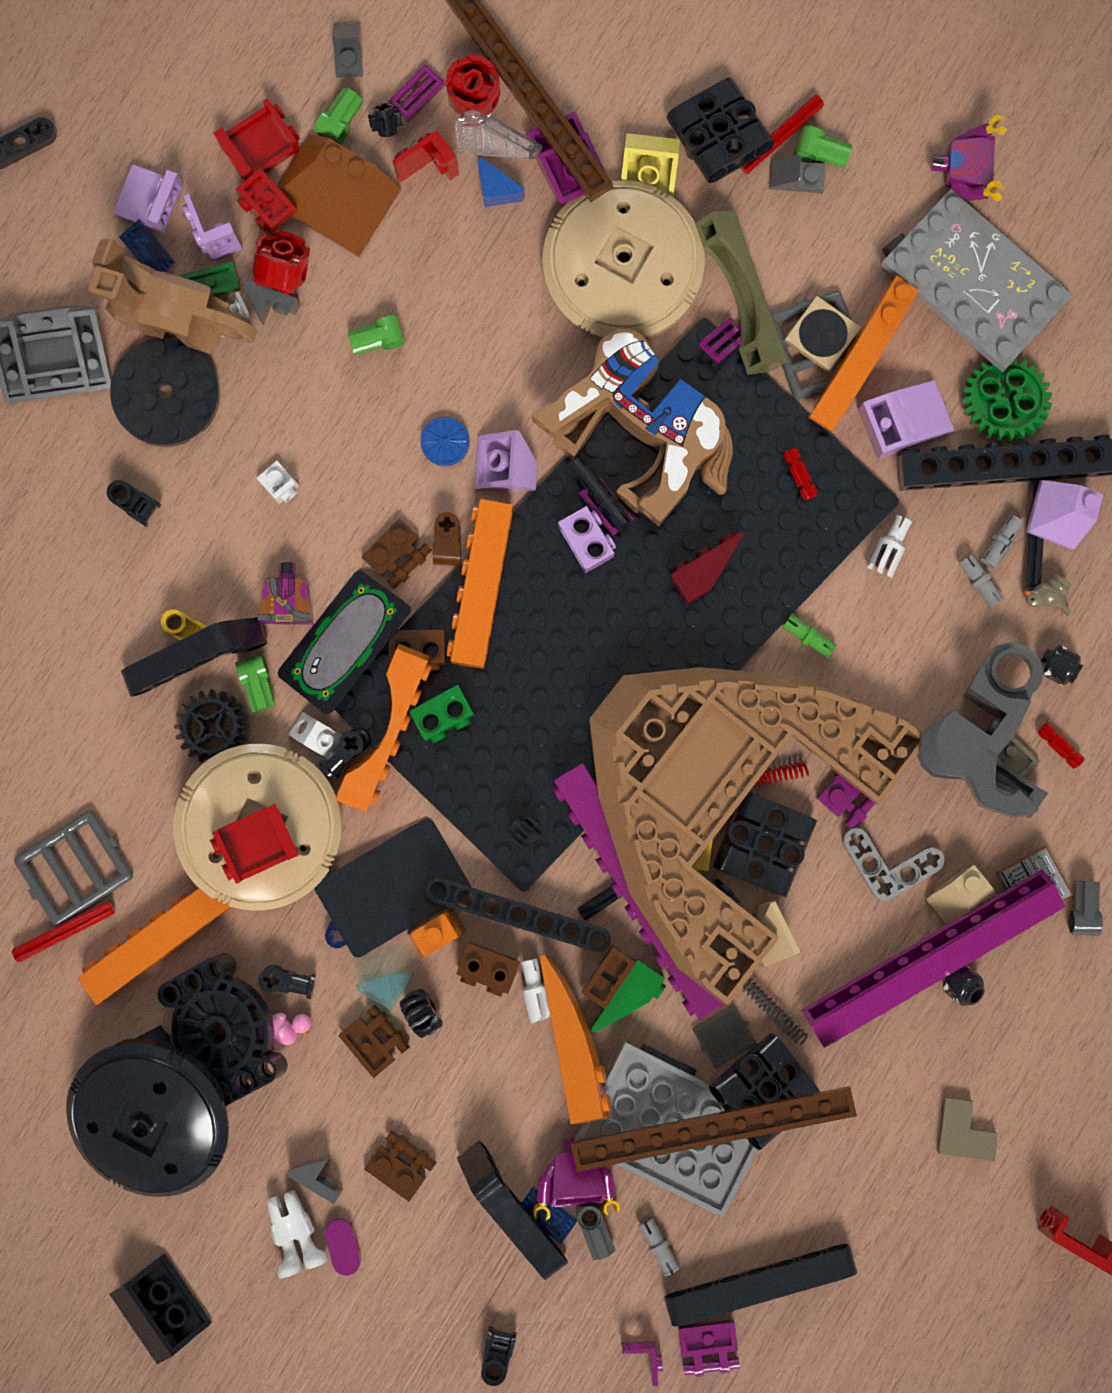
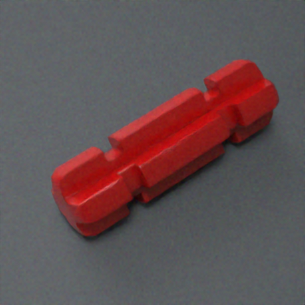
M797 448L789 449L784 453V458L787 464L791 465L789 469L797 486L801 487L800 493L803 499L810 500L817 496V489L814 484H811V476L804 461L800 460L799 450Z
M1050 723L1043 724L1037 731V734L1043 740H1047V744L1062 759L1066 758V763L1073 769L1078 768L1085 758L1078 751L1075 752V748L1060 733H1056V729Z

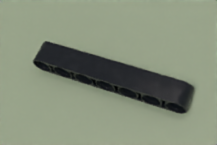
M443 878L432 879L426 886L427 897L435 903L584 949L602 952L609 947L611 942L610 934L602 927ZM437 882L443 883L447 889L445 896L440 899L434 898L430 892L432 885ZM464 890L469 891L473 896L472 904L467 907H462L457 902V895ZM488 899H495L499 903V911L494 915H489L484 911L483 905ZM515 907H521L525 910L526 917L521 923H515L510 918V912ZM542 915H547L552 920V926L547 931H541L537 927V920ZM569 923L575 924L579 930L577 937L574 939H567L563 933L564 927ZM596 931H600L605 937V942L601 947H594L590 942V936Z
M840 1244L675 1291L664 1296L671 1325L676 1327L843 1280L856 1275L857 1268L850 1244Z

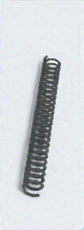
M749 978L746 983H749L743 989V992L753 986L747 993V996H749L757 989L751 1000L760 994L755 1004L764 998L759 1005V1008H761L768 1002L762 1012H765L772 1006L766 1016H769L776 1010L770 1020L781 1013L774 1021V1024L785 1017L778 1027L789 1021L782 1031L793 1025L786 1035H789L797 1028L790 1039H793L801 1032L794 1043H797L805 1036L800 1043V1046H802L808 1038V1033H804V1029H800V1025H796V1021L792 1022V1017L788 1018V1014H784V1010H780V1006H776V1002H772V998H768V994H764V990H760V986H756V982L752 983V978Z

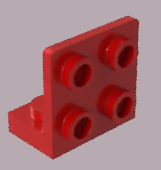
M438 130L432 134L426 133L421 136L416 145L410 149H402L395 155V159L392 161L399 182L404 181L432 161L441 175L446 174L450 180L459 175L456 156Z

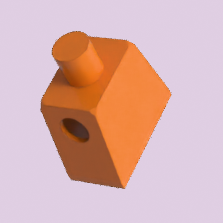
M453 908L407 936L420 958L423 959L464 934L466 930Z

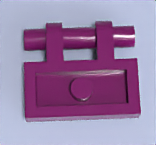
M839 774L817 798L836 817H839L844 810L851 814L844 822L850 829L855 828L859 822L863 823L867 818L866 814L875 805L868 797L858 808L851 802L860 791Z
M734 1320L678 1326L682 1358L693 1356L694 1362L683 1364L684 1376L695 1374L696 1377L704 1376V1373L720 1371L721 1374L729 1373V1370L740 1369L738 1357H727V1352L738 1351ZM718 1353V1360L702 1361V1355Z

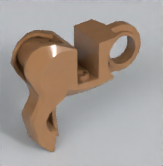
M100 240L92 259L95 270L88 291L97 297L108 300L105 309L114 320L134 330L163 339L165 332L175 334L187 347L207 354L212 353L221 336L246 343L254 342L257 330L252 326L253 323L246 317L228 310L229 303L210 293L211 287L183 277L155 271L151 267L125 256L126 250L114 240Z

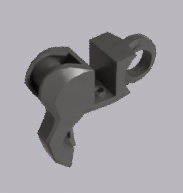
M1010 642L996 646L986 656L983 665L979 667L963 696L996 718L985 732L953 710L927 728L920 739L919 753L917 755L921 767L932 777L964 780L979 807L1010 818L1026 816L1028 819L1031 818L1039 810L1038 807L1048 795V792L1023 778L1015 770L1002 763L998 757V754L1010 742L1020 727L1031 703L1032 694L1039 689L1043 680L1042 663L1039 656L1030 647ZM1017 656L1027 663L1030 677L1024 686L1010 688L999 681L996 674V666L1001 658Z

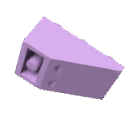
M935 380L893 391L865 401L858 409L877 459L954 431Z

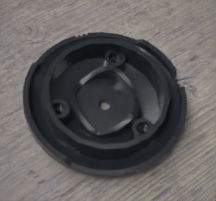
M142 1038L126 1039L95 1053L75 1074L76 1077L73 1078L69 1087L66 1101L69 1131L82 1157L107 1181L110 1182L112 1180L114 1185L117 1183L118 1187L123 1186L124 1190L135 1194L168 1197L179 1195L198 1187L219 1166L226 1152L229 1139V1120L224 1104V1093L210 1071L189 1053L185 1054L184 1050L181 1052L180 1048L175 1049V1046L162 1041ZM138 1122L143 1123L148 1130H141L138 1127Z

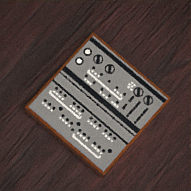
M1047 846L996 872L1005 890L1042 869L1055 883L1063 901L1073 896Z

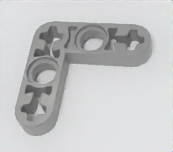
M860 828L849 829L842 837L845 850L872 895L879 900L887 901L938 872L944 865L945 858L940 850L925 848L888 870L864 830ZM852 833L855 836L861 835L862 839L859 841L862 849H866L867 846L870 849L869 852L862 853L858 858L855 856V853L860 852L857 846L849 845ZM927 853L937 855L935 860L936 866L926 865L921 869L925 873L921 875L920 868L914 863V860L917 859L918 864H921L927 860ZM868 856L874 857L877 861V867L873 872L865 871L862 866L864 858ZM905 866L912 867L915 872V877L910 882H905L900 877V871ZM883 871L884 875L879 877L883 883H890L891 887L888 888L889 894L878 893L877 889L880 888V884L877 879L871 882L869 877L876 876Z

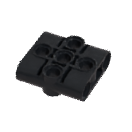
M731 77L721 80L677 105L666 116L667 121L684 145L687 157L695 162L708 183H714L770 151L775 144L757 116L755 105L745 98ZM705 107H708V108H711L712 110H710V111H702L701 109H702V108H705ZM741 115H746V116H748L749 118H747V119H740V118H738V117L741 116ZM718 128H723L726 131L716 132L715 130ZM696 141L702 142L699 146L692 145ZM732 149H736V150H739L740 152H738V153H736V154H732V153H729L728 151H730V150H732Z
M748 792L734 812L713 867L787 897L798 868L804 860L806 848L818 820ZM773 810L779 811L782 815V822L778 826H773L768 819L770 812ZM739 815L748 820L758 823V826L740 820L737 818V816ZM737 825H742L747 832L745 839L742 841H737L732 835V831ZM785 834L804 843L803 845H801L797 842H794L783 837V835ZM762 836H768L772 840V847L766 852L760 850L758 846V841ZM727 842H729L748 851L747 853H744L730 846H727L726 844ZM789 846H793L798 853L796 860L793 862H788L784 858V851ZM753 861H757L762 867V871L757 877H752L748 873V866ZM775 861L784 866L792 868L793 871L790 872L781 867L773 865L772 862Z
M769 1033L744 1056L737 1059L731 1067L708 1086L711 1094L724 1111L741 1108L742 1102L752 1106L820 1092L816 1084L783 1042L772 1033ZM744 1062L751 1066V1075L745 1073L743 1069ZM782 1067L789 1072L788 1081L781 1075ZM762 1085L767 1086L769 1089L768 1098L764 1097L761 1093ZM781 1132L746 1139L754 1148L762 1150Z

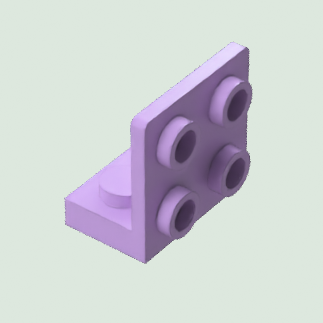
M132 165L115 206L114 214L120 218L164 233L183 187L180 177L177 173L169 170L163 176Z
M189 193L184 195L187 204L182 205L194 229L192 230L193 235L203 254L208 253L212 261L242 250L240 241L230 222L226 224L217 223L211 226L209 231H206L200 213Z

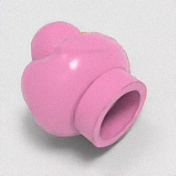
M284 1013L272 1015L274 1026L272 1047L277 1048L281 1044H293L297 1039V1033L307 1035V1031L311 1027L310 1017L306 1014H298L293 1018L291 1024Z

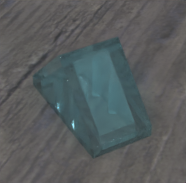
M413 970L358 983L356 985L357 991L387 1009L392 1010L414 975Z

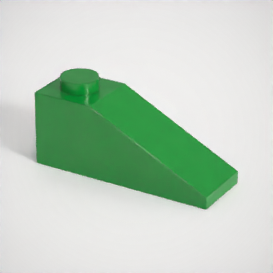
M636 958V964L606 1009L603 1008L590 1029L596 1033L646 1005L653 997L658 999L666 987L663 984L665 978Z

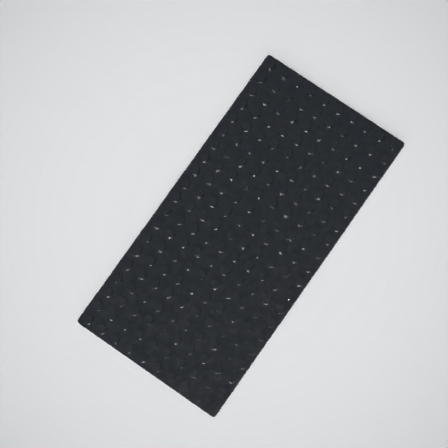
M702 318L659 362L657 375L638 397L647 402L651 407L649 411L653 412L681 379L720 408L733 444V457L728 471L725 494L719 495L706 485L701 478L702 468L697 469L689 483L686 495L660 526L656 525L641 511L636 514L619 499L634 518V521L617 532L613 537L610 535L616 546L613 549L614 557L585 573L558 528L559 521L587 506L578 495L585 487L569 468V464L573 460L567 456L512 514L485 669L452 664L451 657L447 656L449 640H455L456 630L452 629L454 613L459 614L461 603L457 602L459 586L464 587L466 576L462 575L463 564L399 629L445 630L446 665H440V670H430L426 681L420 680L417 687L421 691L416 706L410 704L407 715L411 716L410 710L458 685L475 716L470 718L471 724L460 730H457L456 727L446 731L447 737L436 743H432L431 740L426 742L423 739L411 716L406 731L400 730L396 738L401 743L395 757L389 755L387 761L521 891L528 890L583 832L580 824L574 826L566 812L570 808L566 801L560 802L553 792L552 788L556 786L553 780L583 763L596 784L589 718L622 676L698 667L738 671L899 502L898 498L821 425L808 418L810 415L766 373L748 375L739 348H736L719 364L699 346L700 342L717 328L707 318ZM721 333L708 345L711 347L718 340H720L724 336V334ZM729 339L715 352L719 355L733 342ZM609 413L594 429L577 457L583 456L597 476L601 477L614 495H616V491L621 485L630 483L648 472L655 463L659 450L652 448L633 436ZM797 448L799 450L800 460L804 461L811 476V484H814L817 489V496L810 500L803 499L800 493L801 487L797 486L789 469L791 465L787 464L784 458V453L789 449ZM588 493V494H587L588 497L592 500V502H593V503L596 505V507L598 508L599 505L596 503V501H595V499L592 497V495H590V493ZM602 513L603 516L607 519V521H608V522L611 524V526L614 528L615 526L613 525V523L611 522V520L606 516L605 513ZM583 520L577 521L573 526L578 533H585L589 529L588 523ZM603 525L599 526L603 535L609 534ZM730 532H733L734 535L742 532V539L711 591L686 606L670 580V575L674 573L672 568L685 560L688 564L697 559L695 554L708 546L714 549L720 545L719 539ZM592 544L587 549L588 553L593 557H598L603 553L602 547L598 544ZM389 641L334 709L354 729L362 728L367 731L370 737V745L374 749L383 739L391 719V688L386 675L390 666ZM433 643L428 644L424 648V654L430 656L429 658L435 657L439 652V647ZM401 644L403 646L411 648V646L408 644ZM453 702L448 707V714L452 717H458L463 712V705L459 702ZM429 715L424 719L425 729L434 730L439 724L437 716ZM519 815L525 820L530 815L539 822L536 828L542 833L530 848L523 844L519 849L509 841L512 835L507 831Z

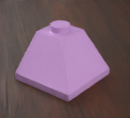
M512 430L478 436L476 490L502 492L536 490L537 461L520 431Z
M1040 480L1026 532L1067 549L1074 550L1097 521L1103 494L1081 485Z

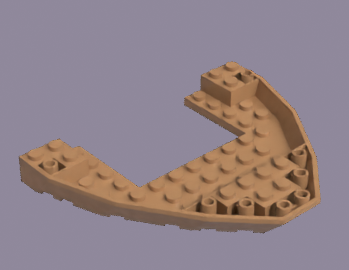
M703 667L623 675L589 718L598 799L628 892L676 967L720 1003L729 1005L779 939L776 934L693 869L692 865L791 737L796 739L876 805H880L918 755L920 739L923 734L909 722L880 707L798 676Z

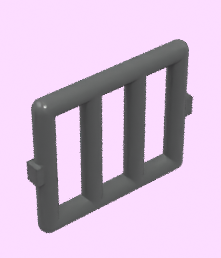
M836 291L819 297L829 305L834 304L836 310L851 320L841 292ZM807 298L796 301L794 306L771 313L788 361L782 365L793 398L796 400L824 392L831 378L801 388L796 373L817 366V364L808 358L792 362L787 349L790 345L784 342L786 337H783L778 322L804 314L814 299L808 301ZM855 337L853 338V340L850 342V344L847 346V348L845 349V351L842 353V355H841L839 358L845 356V354L847 353L848 349L850 348L852 342L854 341Z
M92 810L84 812L14 858L15 865L30 887L28 890L33 900L37 899L54 926L70 920L133 878L132 871L117 849L119 844L114 836L110 837ZM87 823L120 873L107 883L74 833ZM64 838L96 890L83 898L51 848ZM39 854L43 855L73 905L60 913L28 864V861Z

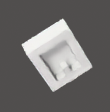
M278 461L274 462L257 477V480L278 504L282 501L285 503L290 501L297 494L296 489L300 487Z

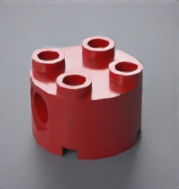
M468 55L464 59H458L453 62L447 71L445 80L450 107L464 118L484 120L499 103L500 81L495 66L486 58L477 55Z
M275 231L274 236H268V232L259 236L255 245L252 269L254 283L258 286H267L280 290L283 294H294L296 288L301 287L306 280L310 255L309 245L306 247L305 240L301 237L284 231Z

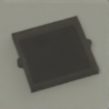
M734 1004L692 1028L702 1045L701 1050L707 1053L715 1068L757 1044L747 1027L748 1022L743 1021Z

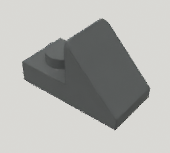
M334 24L332 41L335 52L336 77H362L361 24Z
M802 155L772 161L769 189L823 194L826 164L801 162Z
M245 280L244 287L262 325L266 321L271 306L273 307L272 310L282 315H288V313L297 314L300 304L296 297L283 294L265 286H258L254 282Z
M330 1156L293 1165L286 1174V1176L332 1204L336 1202L343 1190L338 1187L339 1183L335 1179L327 1175L324 1178L319 1175Z

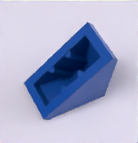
M482 157L478 160L484 207L523 201L525 198V188Z

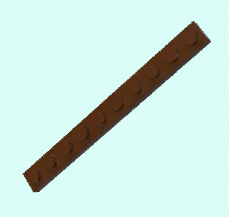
M445 0L487 60L495 66L502 81L590 203L612 190L613 182L480 0Z
M847 1086L571 1142L576 1171L580 1172L856 1117L857 1113L851 1087Z

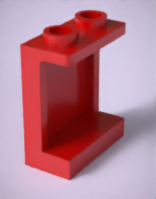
M268 98L263 101V108L227 132L221 127L213 133L218 144L244 181L260 168L267 173L300 150L297 142L300 139L298 133L292 125L286 126L282 120L285 118V115L277 103L272 105Z
M275 803L213 831L214 838L210 839L216 855L222 853L226 864L221 866L228 881L234 879L236 884L281 862L299 856Z
M1052 1205L1048 1210L1043 1211L1038 1221L1040 1225L1038 1230L1053 1242L1112 1276V1241L1099 1234L1091 1248L1063 1232L1070 1217Z

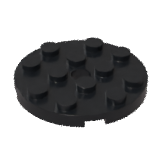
M159 338L139 344L122 358L112 377L110 398L118 421L132 436L149 445L173 447L190 442L192 438L208 428L218 410L220 385L215 369L201 351L187 347L181 340ZM168 385L172 388V395L168 399L159 398L158 391L163 386Z

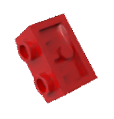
M261 168L236 188L239 197L237 199L238 204L246 213L249 211L253 213L256 217L254 219L255 223L264 233L269 231L274 236V232L277 231L276 228L297 212L296 207Z

